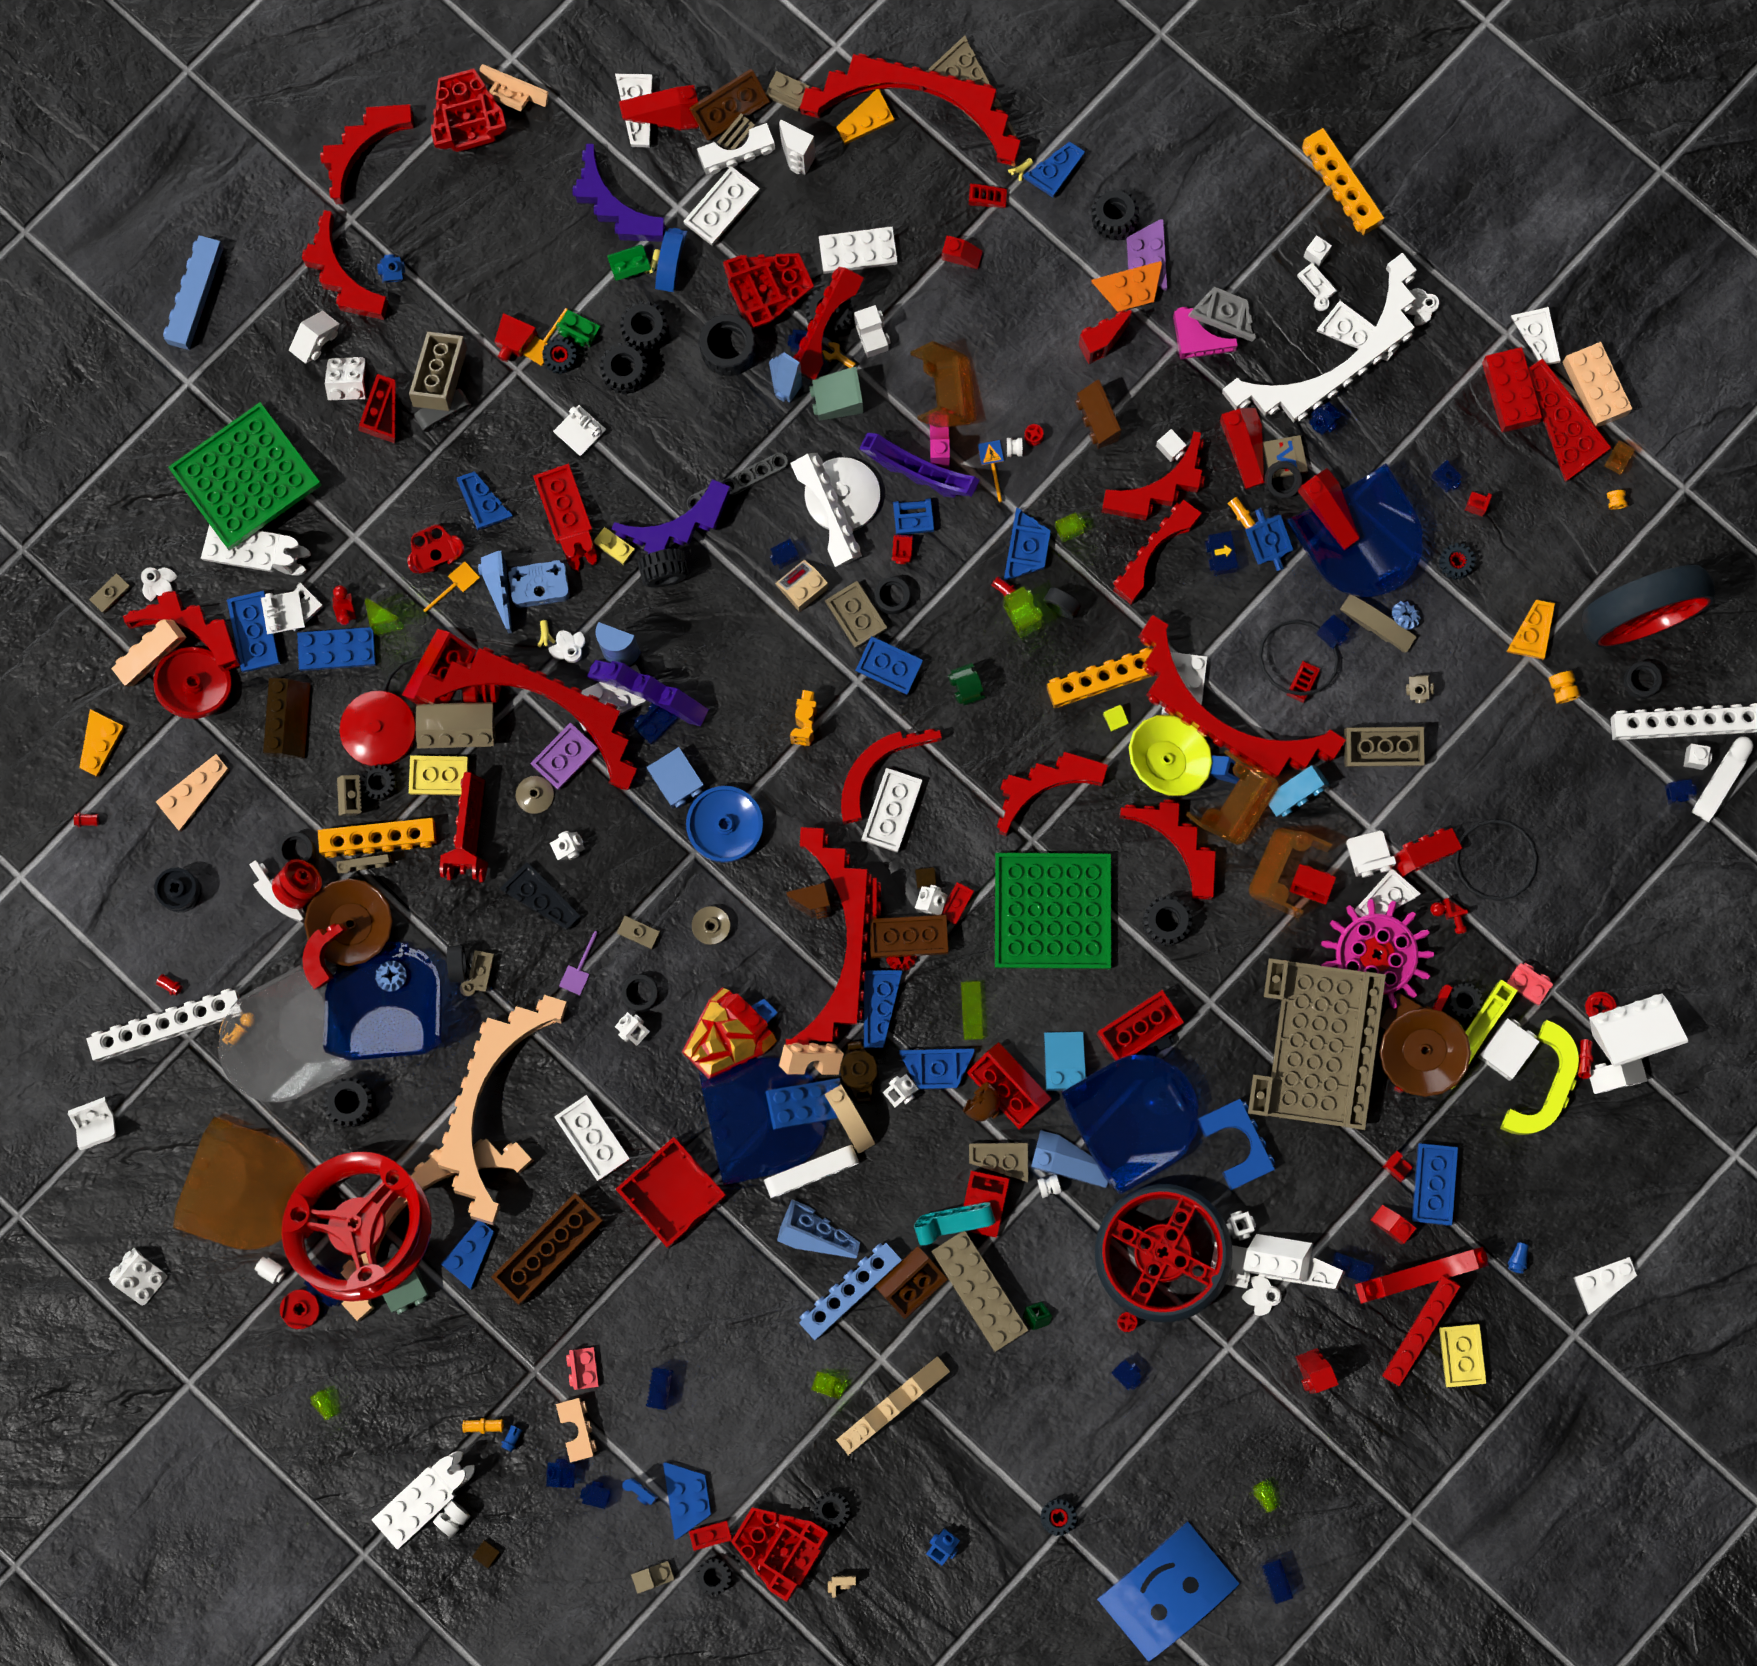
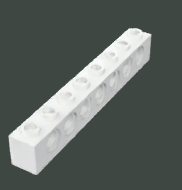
M1757 703L1750 704V707H1742L1741 704L1731 705V708H1723L1722 705L1712 706L1711 709H1704L1703 706L1693 707L1692 710H1685V708L1680 707L1674 708L1673 711H1666L1663 708L1655 709L1654 712H1647V710H1636L1635 713L1617 711L1611 717L1612 740L1757 733ZM1743 714L1749 715L1751 722H1746ZM1724 715L1730 716L1732 723H1727L1724 720ZM1705 716L1711 717L1713 724H1708L1705 721ZM1686 717L1692 718L1694 725L1687 724ZM1667 718L1673 719L1675 726H1669L1666 721ZM1652 719L1656 726L1650 727L1647 720ZM1628 721H1634L1637 727L1631 728L1628 725Z
M231 988L221 991V995H207L202 998V1001H189L184 1003V1007L178 1009L177 1007H171L162 1014L152 1013L147 1015V1019L141 1021L140 1019H134L128 1022L129 1025L123 1027L116 1025L110 1027V1031L104 1033L103 1031L94 1032L91 1034L92 1037L86 1038L92 1060L100 1062L240 1016L245 1012L239 992L236 990L232 991ZM224 1001L225 1008L222 1011H218L217 1004ZM205 1007L207 1010L206 1015L199 1017V1010ZM187 1013L188 1020L185 1023H181L180 1016ZM168 1019L169 1027L162 1029V1022ZM149 1025L151 1032L148 1035H144L143 1029ZM132 1032L131 1040L125 1041V1034ZM109 1038L114 1040L111 1047L106 1046V1041Z

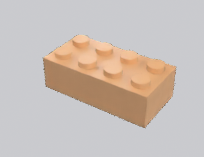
M1601 342L1565 357L1562 363L1588 418L1596 428L1623 418L1631 412L1630 402Z

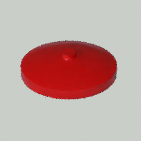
M197 647L181 648L166 655L158 664L154 673V692L160 704L170 713L188 719L204 718L217 712L226 703L231 690V676L229 670L221 671L211 651Z
M371 691L358 696L347 706L340 721V738L346 751L358 762L371 767L373 765H382L384 767L398 762L409 752L416 737V720L412 710L400 697L390 692Z

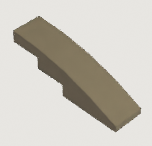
M1349 594L1340 608L1343 613L1367 631H1372L1385 642L1393 644L1403 653H1407L1416 638L1415 635L1399 626L1394 620L1352 594Z

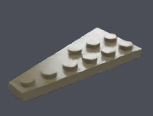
M963 36L926 71H935L945 77L948 75L955 76L961 81L972 80L982 86L983 84L990 85L973 50L968 44L966 36ZM997 98L995 100L993 111L1002 110L1001 104ZM1008 122L1005 133L1006 137L1007 135L1016 136L1010 122Z

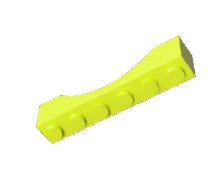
M1503 980L1497 982L1482 1005L1481 1010L1465 1032L1468 1036L1471 1050L1469 1064L1492 1027L1518 991Z

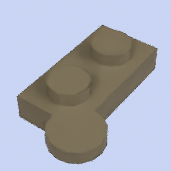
M474 951L469 981L463 982L460 985V992L464 996L473 995L475 990L487 992L494 954Z

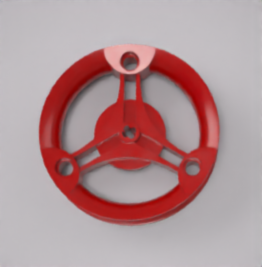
M371 1152L342 1154L314 1168L303 1178L292 1193L282 1221L283 1248L293 1269L322 1294L341 1301L370 1300L386 1294L399 1286L412 1274L420 1263L431 1235L432 1219L430 1205L420 1185L399 1164L390 1158ZM359 1174L381 1176L382 1183L365 1198L349 1199L335 1210L318 1211L314 1207L316 1201L327 1189L345 1178ZM398 1197L406 1198L409 1207V1226L406 1237L395 1256L386 1265L380 1267L376 1263L375 1247L385 1231V1214ZM318 1218L329 1220V1224H319L317 1220ZM313 1231L327 1233L331 1243L337 1250L353 1256L357 1270L353 1272L348 1280L329 1277L313 1265L305 1247V1240ZM366 1253L369 1265L365 1266L361 1256Z

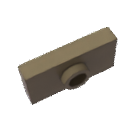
M116 573L89 600L104 614L131 587Z
M624 916L617 934L652 950L660 931Z

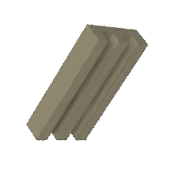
M740 114L718 140V143L726 150H735L749 135V129L756 126L743 114ZM744 120L742 124L738 127V129L729 138V140L726 143H724L726 139L731 135V133L736 129V127L740 124V122ZM748 124L749 127L744 131V133L735 142V144L731 148H729L730 144Z

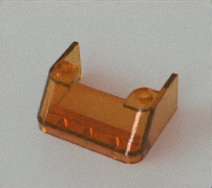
M931 341L911 351L910 354L923 360L924 372L934 378L937 407L917 416V419L936 428L969 425L975 422L976 410L970 361L967 356L935 341Z
M1225 750L1224 753L1236 762L1233 766V773L1240 778L1221 810L1210 808L1203 814L1202 818L1190 812H1187L1186 816L1201 828L1239 845L1247 839L1277 791L1278 781L1248 760Z
M1287 828L1276 829L1269 840L1249 886L1250 896L1299 918L1303 910L1286 903L1289 895L1286 886L1278 883L1293 848L1298 851H1306L1310 846L1328 852L1332 844L1306 832Z

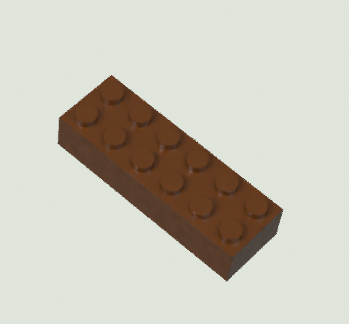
M574 1193L491 1278L518 1305H522L604 1221L578 1194Z

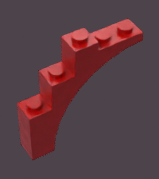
M410 104L366 107V114H363L364 125L344 126L345 133H342L343 144L323 146V152L320 153L321 163L329 170V180L332 181V187H329V194L336 205L343 204L347 177L354 163L366 149L387 135L398 131L414 129L413 110Z
M324 210L323 216H320L318 221L319 232L314 236L315 245L308 243L307 248L303 250L302 260L306 267L323 270L319 276V282H321L323 289L341 292L338 293L336 304H338L341 311L384 320L388 307L387 298L359 286L341 268L333 247L332 230L334 216L331 211Z
M1193 432L1190 446L1184 457L1162 479L1148 486L1133 490H1106L1102 513L1146 521L1147 515L1152 513L1153 504L1150 503L1172 507L1173 501L1177 502L1179 490L1197 493L1199 487H1203L1204 476H1201L1202 470L1195 469L1199 467L1200 457H1197L1198 450H1202L1204 440L1200 439L1201 432Z
M167 591L158 596L159 604L157 605L150 604L145 609L133 610L123 616L124 622L129 629L145 625H156L163 619L174 620L181 630L187 631L199 638L211 650L222 672L240 666L230 630L225 620L216 619L208 624L200 605H191L186 610H183L180 597L175 591Z
M1064 752L1062 757H1058L1056 767L1059 769L1036 763L1035 768L1031 767L1028 776L1031 781L1008 775L1007 779H1003L1001 790H1004L1003 796L1009 797V800L1005 799L1002 810H1005L1003 818H999L997 828L1000 829L999 834L1006 836L1019 811L1030 800L1044 791L1072 783L1102 786L1108 765Z
M1163 800V802L1159 803L1158 810H1155L1153 806H1144V809L1136 808L1135 805H1125V808L1121 807V819L1134 820L1148 825L1163 834L1175 846L1189 871L1192 883V899L1212 900L1215 851H1211V848L1206 847L1196 850L1197 827L1186 823L1178 826L1179 803H1175L1174 800Z

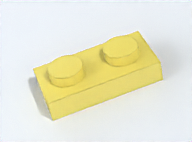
M605 527L593 541L596 546L623 565L635 551L632 546Z

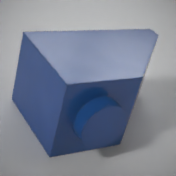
M1212 756V767L1209 775L1222 781L1249 787L1253 768L1231 757Z

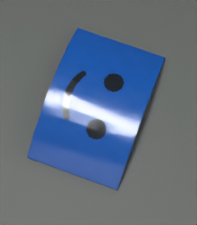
M1187 1521L1129 1573L1125 1574L1097 1598V1600L1149 1662L1206 1616L1239 1585V1582Z

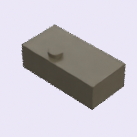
M427 332L409 392L413 407L450 411L467 351L463 336Z
M1424 727L1344 729V739H1346L1344 742L1345 767L1424 766Z

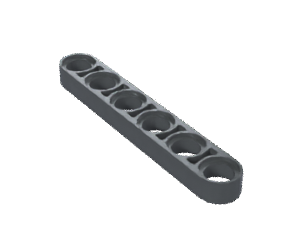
M776 453L720 481V483H732L734 485V490L730 492L728 497L730 498L784 471L788 466L787 457L782 453ZM775 459H784V465L781 467L775 466ZM760 466L767 467V474H758V468ZM745 474L751 477V481L747 484L742 483L740 480ZM707 488L691 495L688 498V510L691 509V501L695 499L700 500L701 497L705 494Z

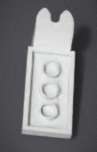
M209 524L201 559L273 572L276 569L285 574L298 576L306 573L307 570L303 565L297 564V559L307 558L311 556V553L305 547L299 546V543L290 536L263 531L255 532L229 551Z
M456 1451L440 1459L434 1466H429L372 1519L397 1550L456 1496L454 1494L455 1491L471 1479L475 1472V1466L468 1465L461 1469V1466L458 1464L462 1460L463 1452Z

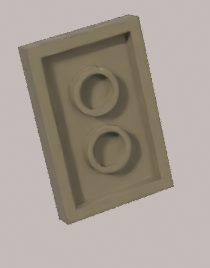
M858 581L825 600L828 608L855 649L868 642L871 636L876 637L887 630V626Z

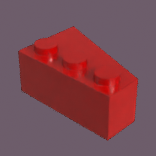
M377 374L359 423V431L395 443V380Z
M1442 828L1435 831L1432 837L1425 835L1419 838V842L1415 844L1413 841L1402 846L1403 849L1394 855L1396 864L1393 867L1403 878L1410 872L1418 871L1424 866L1434 864L1457 853L1462 847L1453 828L1446 831Z
M1317 1348L1295 1356L1304 1378L1301 1382L1305 1391H1309L1310 1394L1319 1393L1339 1385L1331 1365L1326 1359L1322 1360L1323 1355L1319 1354Z

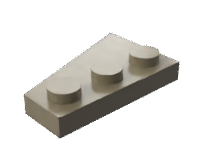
M969 1143V1163L1028 1182V1143Z

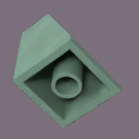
M856 367L812 380L813 386H809L811 397H815L816 404L812 405L814 415H818L819 421L863 413V402Z
M390 1258V1259H388V1260H386V1261H384V1262H382V1263H380V1264H378V1265H379L380 1267H383V1266L386 1265L392 1258ZM417 1267L399 1286L383 1294L391 1312H397L398 1315L408 1311V1306L414 1303L418 1306L426 1302V1297L430 1296Z

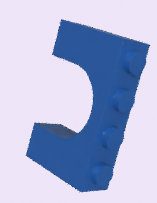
M1241 1099L1197 1119L1205 1138L1225 1128H1236L1244 1132L1250 1141V1154L1243 1163L1222 1173L1230 1190L1236 1189L1275 1170L1273 1167L1275 1165L1274 1159L1271 1154L1267 1155L1264 1149L1267 1145L1263 1137L1259 1138L1256 1132L1258 1130L1257 1124L1254 1119L1250 1120L1247 1114L1249 1108L1246 1102H1242Z

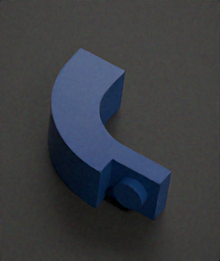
M669 228L668 232H665L658 260L655 289L674 292L677 284L680 256L687 238V231Z

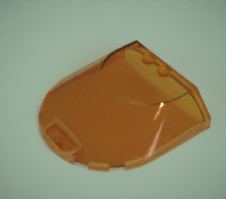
M214 1117L203 1133L178 1200L173 1228L241 1250H255L276 1244L282 1240V1221L287 1203L298 1184L306 1176L301 1160L289 1146L272 1136Z

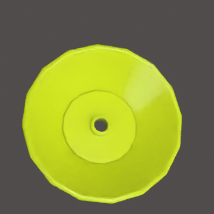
M1156 715L1144 720L1133 732L1129 744L1131 764L1138 777L1151 789L1168 796H1185L1198 790L1209 778L1212 767L1210 746L1205 737L1197 732V728L1192 725L1187 726L1180 721L1181 718L1172 715Z

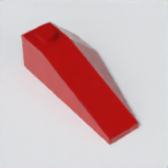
M694 85L674 87L619 101L622 118L626 121L657 124L658 127H673L674 130L680 131L697 129L699 127L689 109L698 102Z
M1239 408L1222 414L1220 423L1245 489L1263 484L1262 424L1256 408Z
M1328 468L1312 477L1299 488V494L1343 550L1360 539L1341 486Z

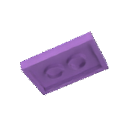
M569 723L530 764L559 791L593 756L598 748L575 726Z

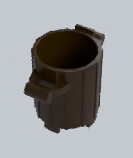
M861 1041L848 1043L846 1056L840 1063V1075L844 1085L851 1089L858 1104L871 1102L870 1097L872 1095V1087L877 1081L878 1066L874 1057L865 1051ZM869 1092L868 1095L857 1096V1094Z

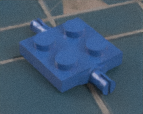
M1263 508L1255 510L1258 522L1246 528L1245 531L1257 564L1273 561L1276 571L1284 569L1280 558L1285 553L1292 551L1293 547L1281 515L1265 518Z

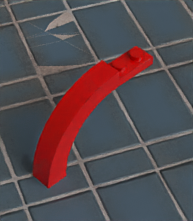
M929 729L920 735L911 733L906 735V738H902L900 731L883 737L869 746L852 765L844 783L841 799L843 825L862 821L860 811L861 791L867 776L881 760L904 749L940 742L942 740L940 730Z

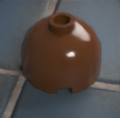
M986 1082L974 1092L976 1095L972 1100L968 1099L963 1109V1112L968 1117L979 1122L987 1121L989 1118L994 1119L1000 1112V1109H998L1001 1103L999 1093L992 1085Z

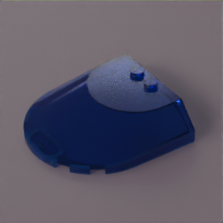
M1386 463L1342 490L1360 538L1347 549L1343 550L1311 508L1287 520L1323 579L1337 590L1349 595L1375 597L1395 590L1413 574L1422 555L1423 532L1419 518Z
M387 942L381 952L366 963L352 966L338 965L339 969L334 974V979L327 983L325 992L323 1048L325 1053L348 1061L421 1055L428 1053L441 1043V980L437 968L424 952L419 949L410 948L408 944ZM387 961H397L406 970V981L396 991L383 990L378 986L375 979L376 970ZM389 969V974L385 978H389L391 981L392 977L397 974L392 973Z
M1132 1055L1118 1059L1061 1091L1069 1116L1104 1178L1118 1194L1125 1193L1178 1161L1189 1149V1145L1198 1129L1197 1109H1199L1192 1085L1177 1067L1155 1056Z
M779 1058L748 1060L747 1063L732 1067L731 1070L711 1079H708L699 1071L705 1106L724 1186L779 1174L801 1165L815 1152L822 1141L827 1120L773 1130L765 1092L772 1089L816 1082L809 1073L805 1071V1074H787L779 1066L781 1060Z

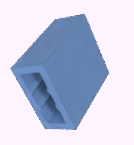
M679 747L647 767L648 772L672 809L674 807L680 808L686 804L688 798H695L703 793L704 785Z

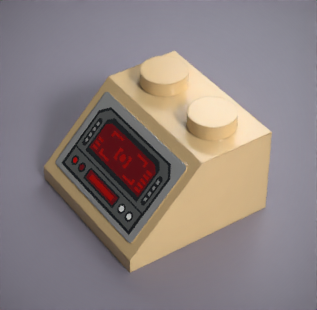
M805 560L775 583L799 612L829 589L826 580Z

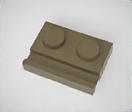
M776 71L765 94L767 98L798 112L805 88H810V86Z

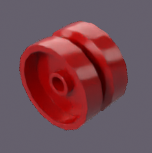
M300 859L287 862L272 881V891L280 903L292 909H302L307 906L322 886L321 876L315 867Z

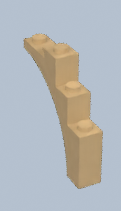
M937 1356L856 1422L836 1441L848 1455L851 1454L950 1371Z

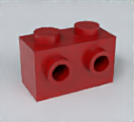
M1299 864L1290 892L1326 905L1336 877L1328 872L1315 870L1311 866Z

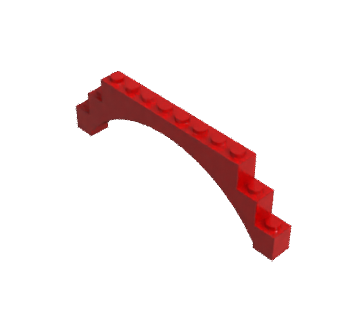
M853 54L847 75L839 70H835V72L829 71L824 92L817 87L805 88L800 111L803 115L820 118L821 113L846 98L876 89H911L938 96L964 111L979 125L992 143L997 153L998 163L1016 166L1021 141L1013 135L1005 136L1009 116L1002 110L993 111L997 91L989 84H983L982 86L972 80L961 81L955 76L948 75L945 77L935 71L924 72L918 67L908 68L902 63L894 62L892 64L887 63L882 58H876L875 60L865 54Z
M1154 615L1149 618L1138 638L1141 639L1140 641L1144 645L1154 647L1142 665L1146 673L1151 676H1157L1146 694L1151 703L1163 706L1165 712L1172 716L1180 717V721L1183 724L1194 726L1200 735L1204 737L1209 736L1214 739L1213 743L1217 746L1226 747L1231 755L1237 758L1240 756L1246 760L1245 763L1252 768L1257 767L1265 777L1270 779L1271 777L1276 778L1287 761L1290 762L1289 765L1294 769L1303 770L1315 752L1324 761H1332L1346 739L1332 730H1328L1324 735L1303 740H1269L1240 732L1214 717L1193 697L1177 672L1168 645L1166 629L1169 625Z
M486 647L478 649L470 669L462 661H452L443 682L440 681L439 676L432 673L424 675L415 697L429 704H433L436 699L448 693L482 685H503L522 688L554 701L570 712L592 736L606 763L610 776L608 783L622 790H628L637 768H634V764L627 760L620 761L628 739H625L626 735L618 731L611 732L620 713L617 710V706L608 702L605 705L599 702L600 699L590 694L585 696L581 694L582 690L576 687H571V689L565 687L564 682L558 679L552 681L546 678L547 675L540 671L534 673L529 670L530 667L522 663L516 665L507 656H496L493 650Z
M801 827L800 847L801 849H807L818 859L834 882L840 896L847 928L845 960L840 979L826 1006L802 1032L792 1039H786V1045H792L793 1043L809 1045L811 1042L834 1043L835 1039H838L839 1028L835 1027L836 1024L859 1025V1021L863 1019V1009H860V1001H864V990H861V984L865 982L866 975L865 970L862 969L863 963H866L867 951H864V943H868V932H865V924H869V913H866V909L871 901L868 886L872 884V874H869L867 869L846 868V865H850V854H847L846 849L825 848V845H828L829 834H826L824 828Z

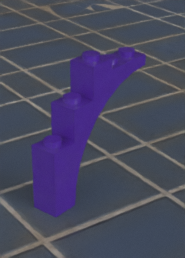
M586 144V150L582 152V161H585V168L581 169V179H577L576 185H573V196L576 197L577 203L594 204V215H597L598 222H616L615 234H618L619 240L662 242L665 232L664 218L636 212L616 199L604 185L597 171L594 144Z
M867 433L859 450L890 472L902 473L916 484L928 485L943 497L955 498L956 495L972 497L980 481L975 476L953 472L929 463L901 449L879 434Z
M712 479L705 494L697 504L675 520L650 527H633L614 522L612 530L620 538L626 539L628 536L633 538V543L641 546L645 543L644 551L648 552V554L668 549L672 538H674L673 542L683 546L684 543L690 544L697 524H700V529L708 532L710 529L716 530L732 488Z
M595 660L587 676L591 680L614 686L641 697L692 725L701 726L709 710L681 690L667 687L652 676L639 674L621 662L612 661L608 663Z

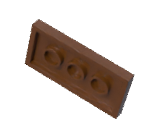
M750 69L689 109L702 134L708 141L729 128L740 114L746 117L770 101L754 71Z
M946 915L869 919L871 958L948 954Z

